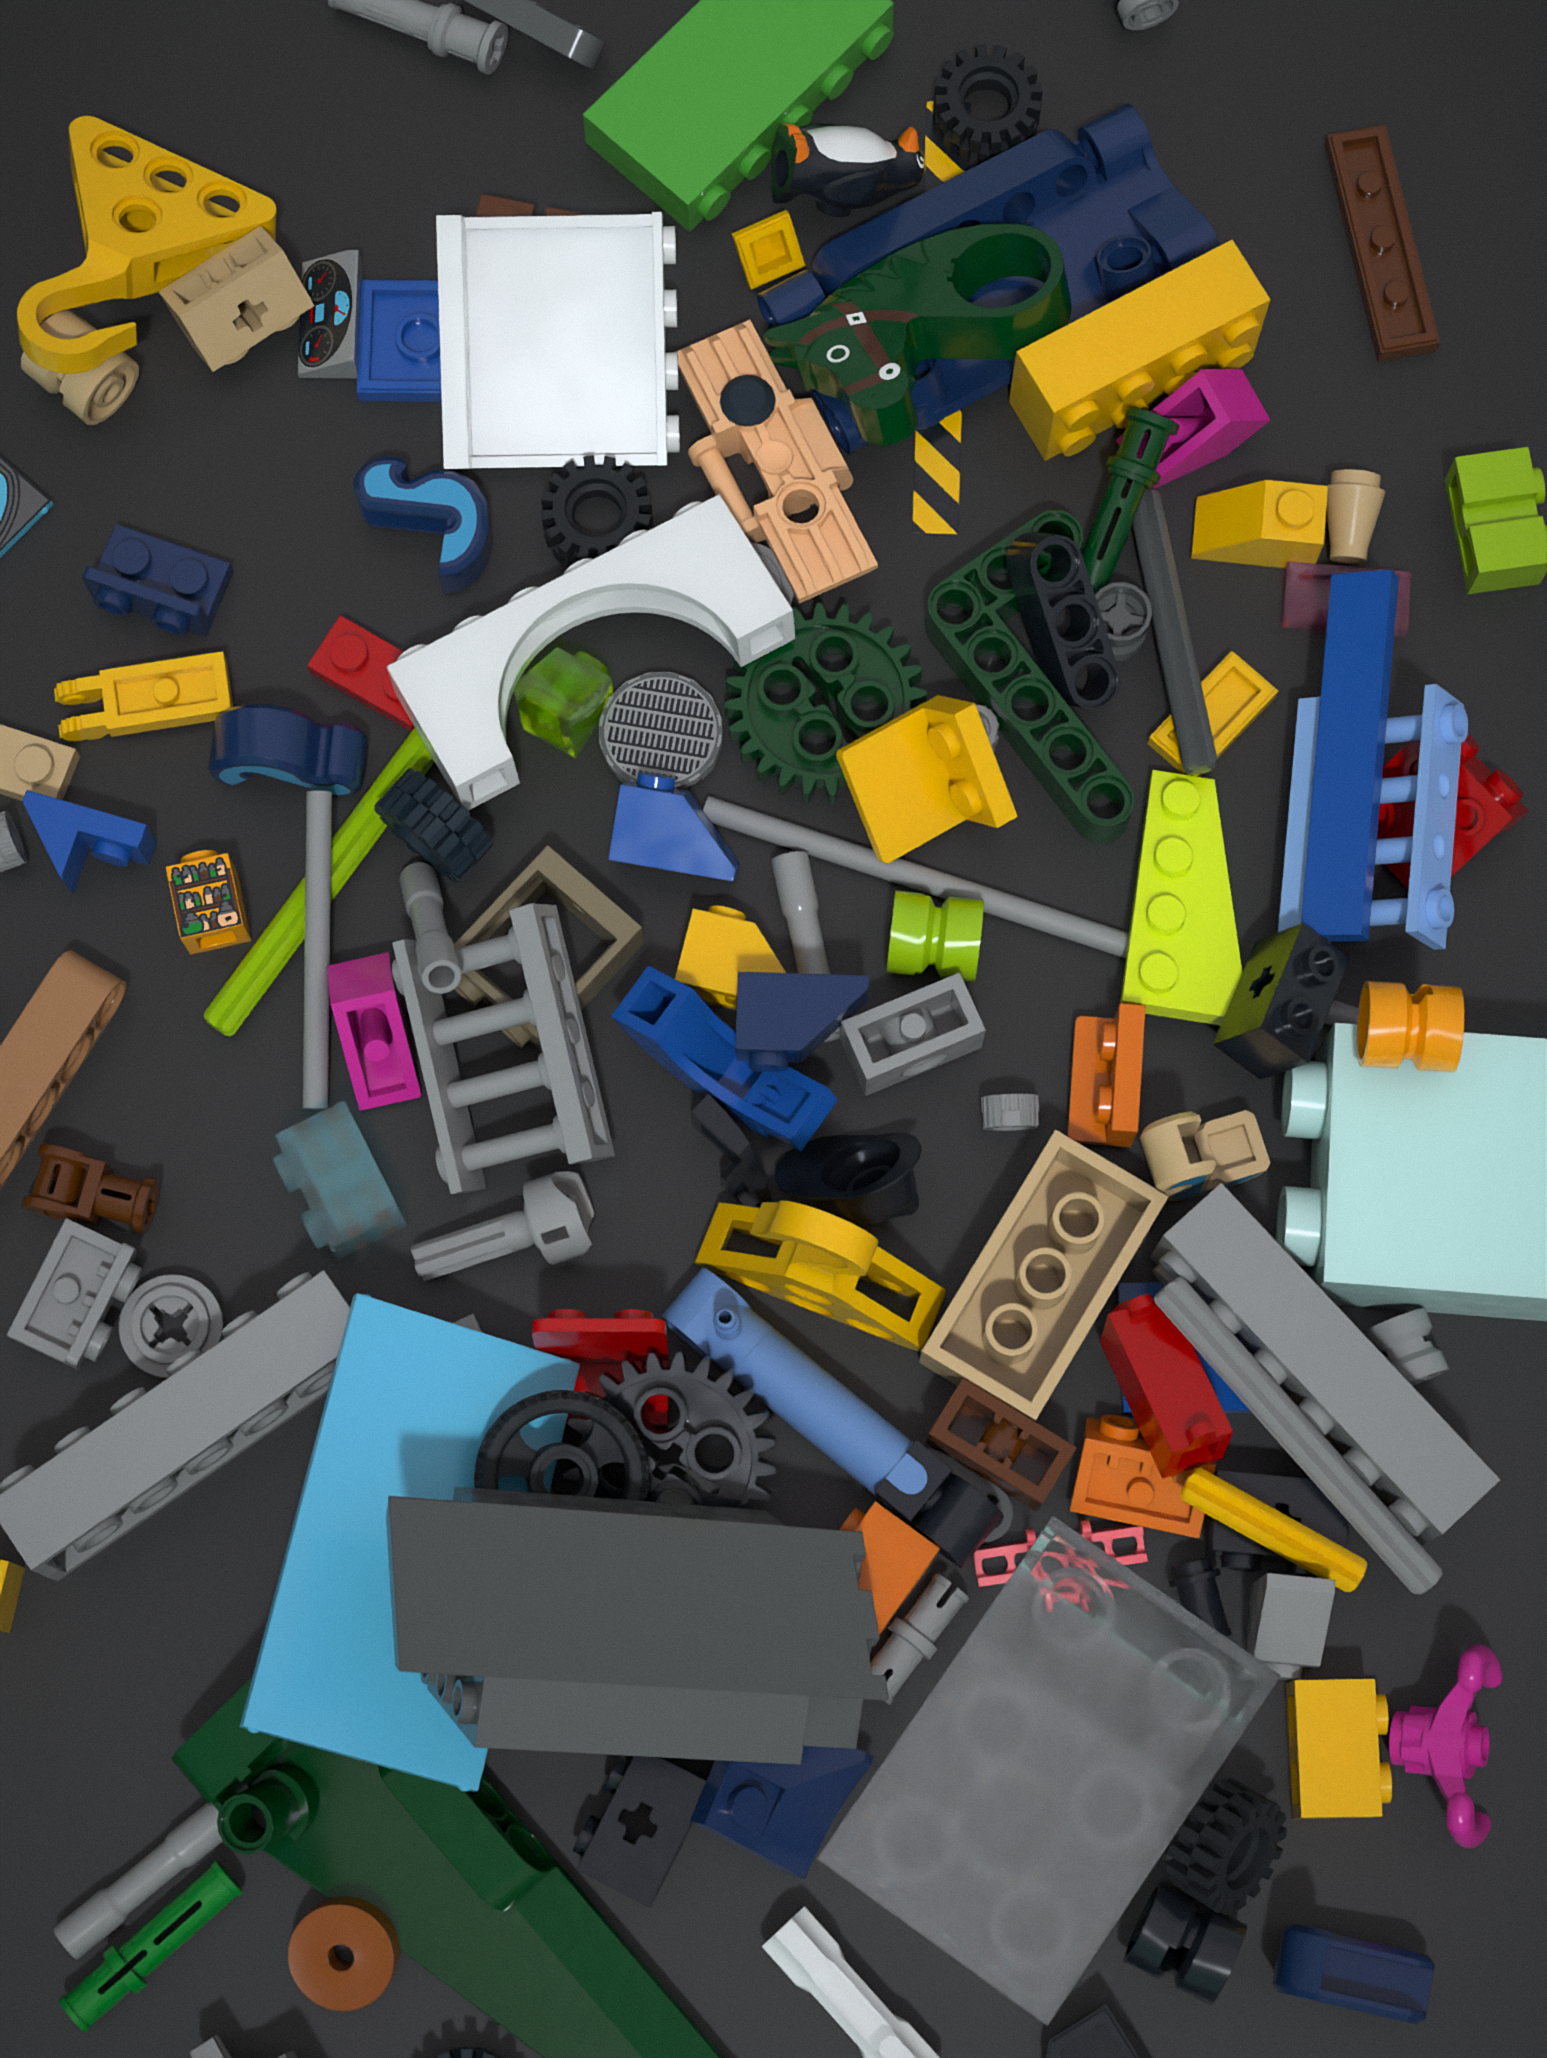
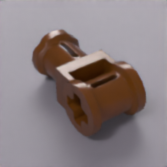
M39 1145L37 1155L42 1160L32 1194L23 1198L21 1204L23 1209L60 1221H65L67 1218L73 1222L80 1221L97 1226L100 1217L132 1224L134 1232L147 1233L153 1222L159 1202V1178L147 1176L144 1181L116 1175L113 1174L114 1170L106 1162L96 1160L84 1153L56 1145Z

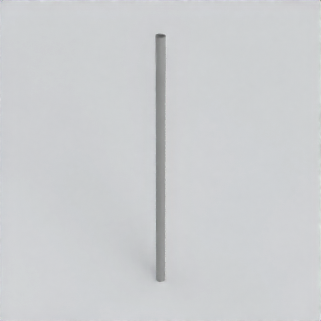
M708 796L703 811L713 824L795 851H804L810 856L945 900L949 896L984 900L983 912L1126 959L1129 937L1127 932L901 858H897L890 863L880 862L877 860L873 849ZM1333 1000L1324 1024L1333 1026L1334 1023L1357 1024L1358 1008Z

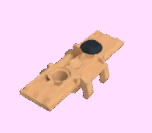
M747 320L676 351L678 352V369L711 432V435L694 443L688 449V455L694 466H701L715 495L720 494L749 542L758 543L767 540L798 602L802 603L877 569L878 563L840 492L848 489L853 484V476L812 398L794 399L790 389H786L751 320ZM736 453H740L747 464L754 462L768 490L769 499L754 505V516L724 459ZM814 503L818 506L819 512L810 522L801 524L794 523L788 519L792 514L809 509L810 505Z

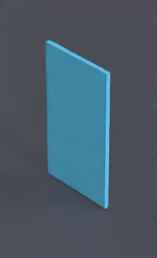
M356 1293L353 1295L239 1727L248 1729L251 1733L260 1732L455 1786L464 1792L478 1791L488 1748H475L428 1691L427 1684L422 1683L420 1673L400 1672L395 1666L386 1527L388 1497L398 1496L453 1501L455 1487L475 1488L474 1470L477 1454L492 1424L512 1405L531 1395L552 1390L574 1391L580 1366L579 1363L573 1362L569 1358H560L372 1298L368 1294ZM568 1413L550 1414L529 1422L519 1430L521 1438L526 1445L536 1451L551 1443H561ZM557 1460L550 1463L544 1472L543 1482L548 1493L550 1492ZM510 1474L498 1478L499 1490L529 1492L526 1478L523 1476Z

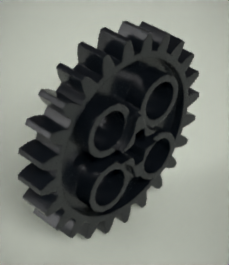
M679 1349L673 1358L671 1367H664L657 1350H653L648 1354L647 1370L641 1372L637 1364L630 1357L622 1362V1371L625 1379L622 1382L605 1371L599 1377L600 1384L606 1393L604 1398L592 1392H585L606 1401L616 1408L659 1448L666 1450L672 1443L679 1445L683 1449L679 1458L680 1462L698 1475L710 1479L719 1487V1492L712 1495L678 1466L674 1465L668 1472L662 1471L657 1466L661 1457L659 1452L641 1441L645 1449L649 1468V1486L646 1501L660 1502L661 1494L670 1488L686 1490L693 1497L695 1505L755 1510L748 1503L749 1499L769 1501L772 1491L758 1482L757 1478L758 1476L776 1474L778 1464L760 1458V1452L775 1446L777 1439L776 1436L757 1435L756 1428L769 1417L768 1410L748 1412L745 1406L750 1401L755 1390L753 1387H749L734 1394L729 1389L735 1375L734 1369L730 1368L716 1380L709 1376L711 1370L710 1356L706 1355L695 1370L688 1369L685 1351ZM657 1394L671 1397L677 1403L680 1410L679 1422L670 1428H659L653 1425L647 1419L645 1413V1404L649 1397ZM572 1415L567 1424L581 1433L582 1438L565 1443L578 1448L590 1436L593 1421L580 1415ZM709 1434H720L726 1437L732 1443L734 1459L722 1467H713L705 1463L698 1451L700 1439ZM607 1464L597 1469L598 1485L593 1497L621 1499L625 1481L614 1478L609 1472ZM577 1465L568 1468L562 1474L565 1480L579 1481L580 1479Z

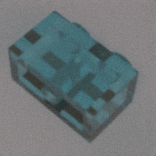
M345 1100L275 1134L283 1153L273 1157V1162L289 1193L301 1188L311 1209L300 1214L317 1249L328 1244L339 1260L407 1226Z

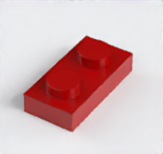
M340 615L308 663L307 667L310 674L411 732L414 729V725L395 694L386 666L396 662L404 651Z

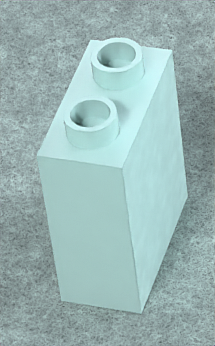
M1334 1023L1316 1052V1061H1309L1308 1064L1285 1071L1281 1113L1282 1133L1284 1137L1312 1139L1310 1188L1282 1187L1276 1222L1277 1243L1299 1266H1307L1306 1273L1336 1305L1406 1311L1425 1308L1427 1312L1547 1321V1039L1464 1032L1461 1057L1457 1070L1454 1073L1417 1070L1412 1059H1405L1398 1069L1361 1067L1358 1064L1357 1024Z

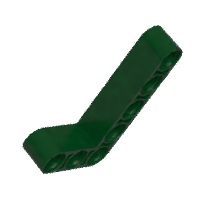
M1048 510L1037 515L938 583L931 590L927 601L925 630L930 642L977 703L981 706L986 705L988 709L993 711L997 717L1001 734L1076 831L1084 839L1092 843L1109 844L1118 840L1126 831L1135 804L1134 792L1126 778L1006 626V621L1021 612L1014 589L1002 590L996 588L989 581V578L996 573H1008L1006 562L1008 549L1014 540L1024 533L1040 532L1069 537L1077 544L1081 551L1083 529L1079 521L1068 512ZM1043 550L1037 559V570L1041 577L1047 574L1052 563L1051 555ZM947 607H958L963 609L970 618L961 624H950L941 619L938 613ZM985 654H994L1002 658L1007 666L999 672L990 673L977 666L975 660ZM1021 702H1032L1042 709L1044 716L1035 721H1026L1020 719L1012 708ZM1058 750H1069L1079 756L1082 764L1073 770H1064L1058 768L1052 762L1050 755ZM1096 798H1106L1117 805L1120 814L1111 819H1102L1096 817L1090 811L1087 804Z

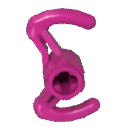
M1480 1644L1471 1645L1461 1654L1458 1663L1457 1681L1439 1706L1433 1708L1410 1705L1409 1712L1396 1711L1391 1722L1389 1735V1753L1392 1764L1404 1766L1406 1773L1433 1776L1447 1803V1829L1455 1843L1468 1849L1484 1842L1492 1826L1491 1819L1487 1814L1479 1811L1475 1812L1474 1802L1468 1795L1465 1779L1469 1780L1474 1776L1476 1767H1485L1487 1765L1490 1751L1489 1729L1487 1726H1479L1476 1713L1470 1710L1477 1691L1482 1686L1495 1688L1503 1680L1497 1656L1490 1647Z

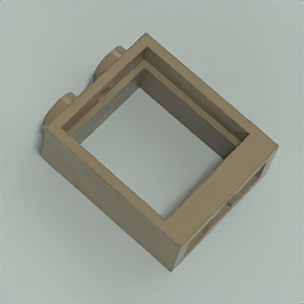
M547 845L454 944V947L457 949L504 936L510 927L513 926L509 910L535 903L547 891L609 945L605 952L575 983L582 1011L644 944L642 926ZM479 969L461 974L460 983L454 989L473 1006H476L481 1000L488 1006L513 1000ZM530 1022L500 1030L517 1046L522 1048L529 1041L542 1052L537 1027H534Z

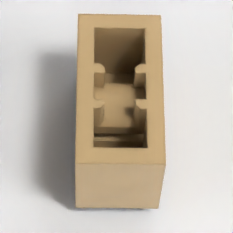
M261 225L159 291L190 345L212 372L224 365L237 362L247 354L251 347L272 333L289 328L298 320L301 314L315 306L283 249Z

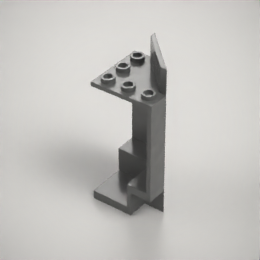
M455 1487L453 1501L398 1496L388 1497L386 1527L395 1666L400 1672L421 1674L422 1683L427 1684L428 1691L475 1748L801 1765L803 1746L856 1749L863 1699L889 1701L886 1677L883 1675H872L870 1663L871 1646H875L879 1641V1633L872 1590H859L858 1586L861 1563L866 1556L862 1531L786 1526L765 1510Z

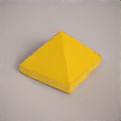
M787 210L731 234L748 287L751 290L806 266Z

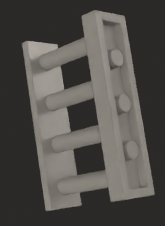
M532 903L510 909L509 912L513 926L510 927L508 935L455 949L461 974L516 960L519 964H522L527 989L524 991L522 998L448 1018L442 994L433 993L423 985L415 951L416 940L403 939L392 942L396 957L392 963L393 979L398 991L405 996L439 1146L436 1149V1165L444 1182L448 1183L450 1194L487 1189L482 1168L555 1149H560L563 1153H566L569 1164L593 1162L615 1156L556 905ZM529 1022L534 1027H537L542 1048L538 1060L461 1080L453 1045L454 1042ZM543 1085L552 1091L557 1116L554 1117L552 1124L476 1143L468 1105Z

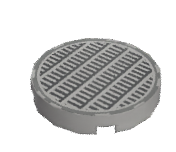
M648 672L626 681L608 698L599 719L600 750L606 764H608L609 768L622 783L627 780L637 782L638 772H649L676 778L675 789L688 790L689 786L696 784L701 778L703 780L715 767L722 750V717L712 696L695 680L673 672Z

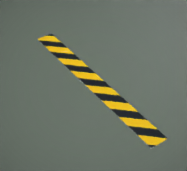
M928 101L926 106L924 193L969 170V161L966 162L958 158L959 146H956L949 152L943 146L944 134L937 137L934 129L935 118H933L934 101ZM964 102L967 112L971 115V103ZM962 409L945 417L934 426L926 429H916L912 531L914 533H958Z

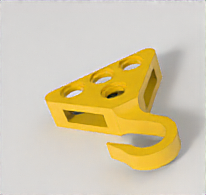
M81 116L74 119L68 128L70 163L86 259L80 267L35 284L21 298L17 308L19 341L24 353L30 360L44 369L63 374H76L95 369L108 358L136 346V323L134 322L91 331L87 335L75 339L54 337L46 333L40 327V324L49 315L62 310L110 299H135L159 292L260 225L276 242V205L273 200L99 118ZM111 146L123 147L131 152L133 159L128 163L102 150ZM162 171H174L185 178L186 184L182 188L155 174ZM219 195L228 196L236 200L240 208L235 213L208 199Z
M791 1201L762 1202L760 1208L719 1202L694 1262L699 1267L706 1268L715 1274L919 1352L923 1350L929 1339L947 1292L946 1289L878 1247V1240L866 1230L825 1211ZM733 1230L780 1247L776 1258L725 1250ZM859 1278L917 1300L910 1322H907L857 1291L855 1288Z

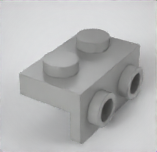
M66 1218L7 1333V1337L78 1371L85 1358L96 1362L113 1329L112 1326L104 1323V1320L114 1300L117 1299L126 1303L142 1272L141 1267L133 1264L137 1256L136 1248L126 1243L120 1244Z

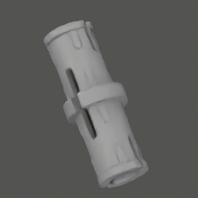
M938 1573L932 1576L931 1582L916 1600L904 1619L901 1620L897 1617L888 1627L892 1632L891 1636L870 1662L872 1675H884L887 1669L889 1670V1674L886 1677L889 1701L882 1700L888 1705H891L894 1701L893 1698L924 1657L928 1660L932 1658L937 1651V1648L933 1645L963 1604H966L969 1600V1597L956 1587V1589L953 1588L938 1608L936 1606L938 1601L952 1584Z

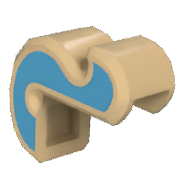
M1244 1110L1200 1125L1202 1121L1200 1115L1193 1112H1184L1162 1118L1146 1126L1140 1136V1141L1156 1189L1169 1196L1168 1201L1185 1200L1209 1194L1220 1183L1229 1188L1253 1179L1267 1171L1271 1162L1253 1113Z

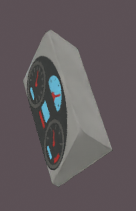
M345 250L302 262L301 283L315 306L300 315L299 378L357 379L361 280H363L364 269L359 250Z

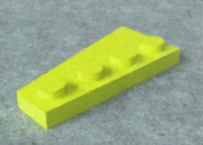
M1152 770L1148 785L1120 1003L1146 1005L1145 1014L1221 1026L1241 978L1242 966L1215 779Z

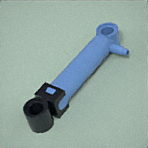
M702 1268L661 1315V1320L666 1321L668 1328L703 1357L706 1355L710 1356L711 1360L725 1372L730 1368L734 1369V1379L744 1388L753 1387L755 1390L753 1395L873 1493L876 1501L938 1546L940 1548L939 1553L956 1566L962 1568L1004 1518L1003 1513L985 1495L963 1478L953 1474L951 1467L918 1440L915 1443L753 1311L736 1291L708 1269Z

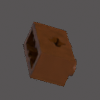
M964 1377L928 1433L926 1440L927 1445L947 1454L1000 1487L1006 1494L1035 1512L1039 1511L1077 1449L1076 1446Z

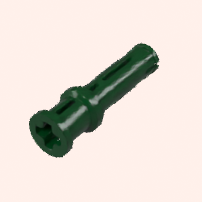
M1128 406L1125 412V417L1129 422L1115 456H1108L1105 464L1108 467L1106 473L1111 475L1081 552L1094 594L1109 584L1122 549L1127 541L1146 489L1152 490L1154 485H1158L1161 476L1156 470L1169 436L1177 435L1180 428L1179 424L1168 418L1133 406ZM1145 433H1148L1149 437L1142 456L1137 458L1136 454ZM1125 483H1130L1126 497L1122 498L1121 493ZM1118 510L1119 515L1102 559L1098 560L1097 555L1114 511Z

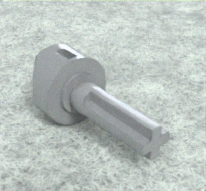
M560 1171L526 1181L523 1185L524 1210H516L412 1245L411 1252L415 1259L414 1266L418 1276H422L423 1280L427 1281L528 1248L534 1243L541 1250L546 1261L551 1265L584 1255L592 1245L588 1230L595 1212L579 1173Z

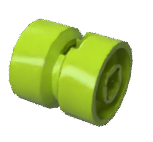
M895 890L886 972L915 975V973L922 974L928 965H935L940 978L945 979L960 972L963 981L975 982L982 932L984 900L949 896L941 907H935L932 898L924 895V893Z

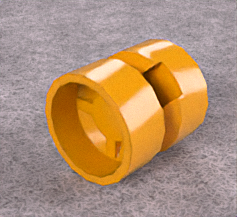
M1365 981L1360 995L1357 1019L1358 1064L1361 1067L1398 1069L1405 1059H1412L1416 1069L1421 1071L1454 1073L1457 1070L1464 1034V997L1459 986L1422 984L1415 994H1409L1403 983Z

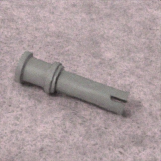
M328 0V5L333 9L343 10L425 41L434 55L445 58L451 54L475 63L479 72L491 75L497 69L506 49L509 34L506 23L494 20L490 24L463 14L461 6L454 3L442 4L440 7H436L420 0Z

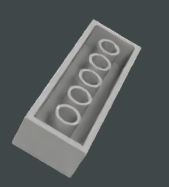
M1222 1183L1162 1236L1150 1256L1157 1264L1152 1270L1156 1279L1163 1286L1177 1277L1184 1278L1420 1545L1444 1534L1500 1481L1498 1476Z
M324 1270L314 1277L309 1272L295 1277L277 1292L276 1295L280 1301L263 1313L257 1315L252 1310L237 1317L222 1330L221 1334L225 1338L203 1354L200 1349H194L184 1354L166 1369L169 1378L149 1392H146L144 1387H141L126 1394L110 1408L113 1417L92 1431L88 1426L73 1431L55 1445L54 1450L57 1455L36 1470L32 1465L25 1466L9 1475L0 1483V1525L31 1571L58 1582L328 1393L350 1306Z

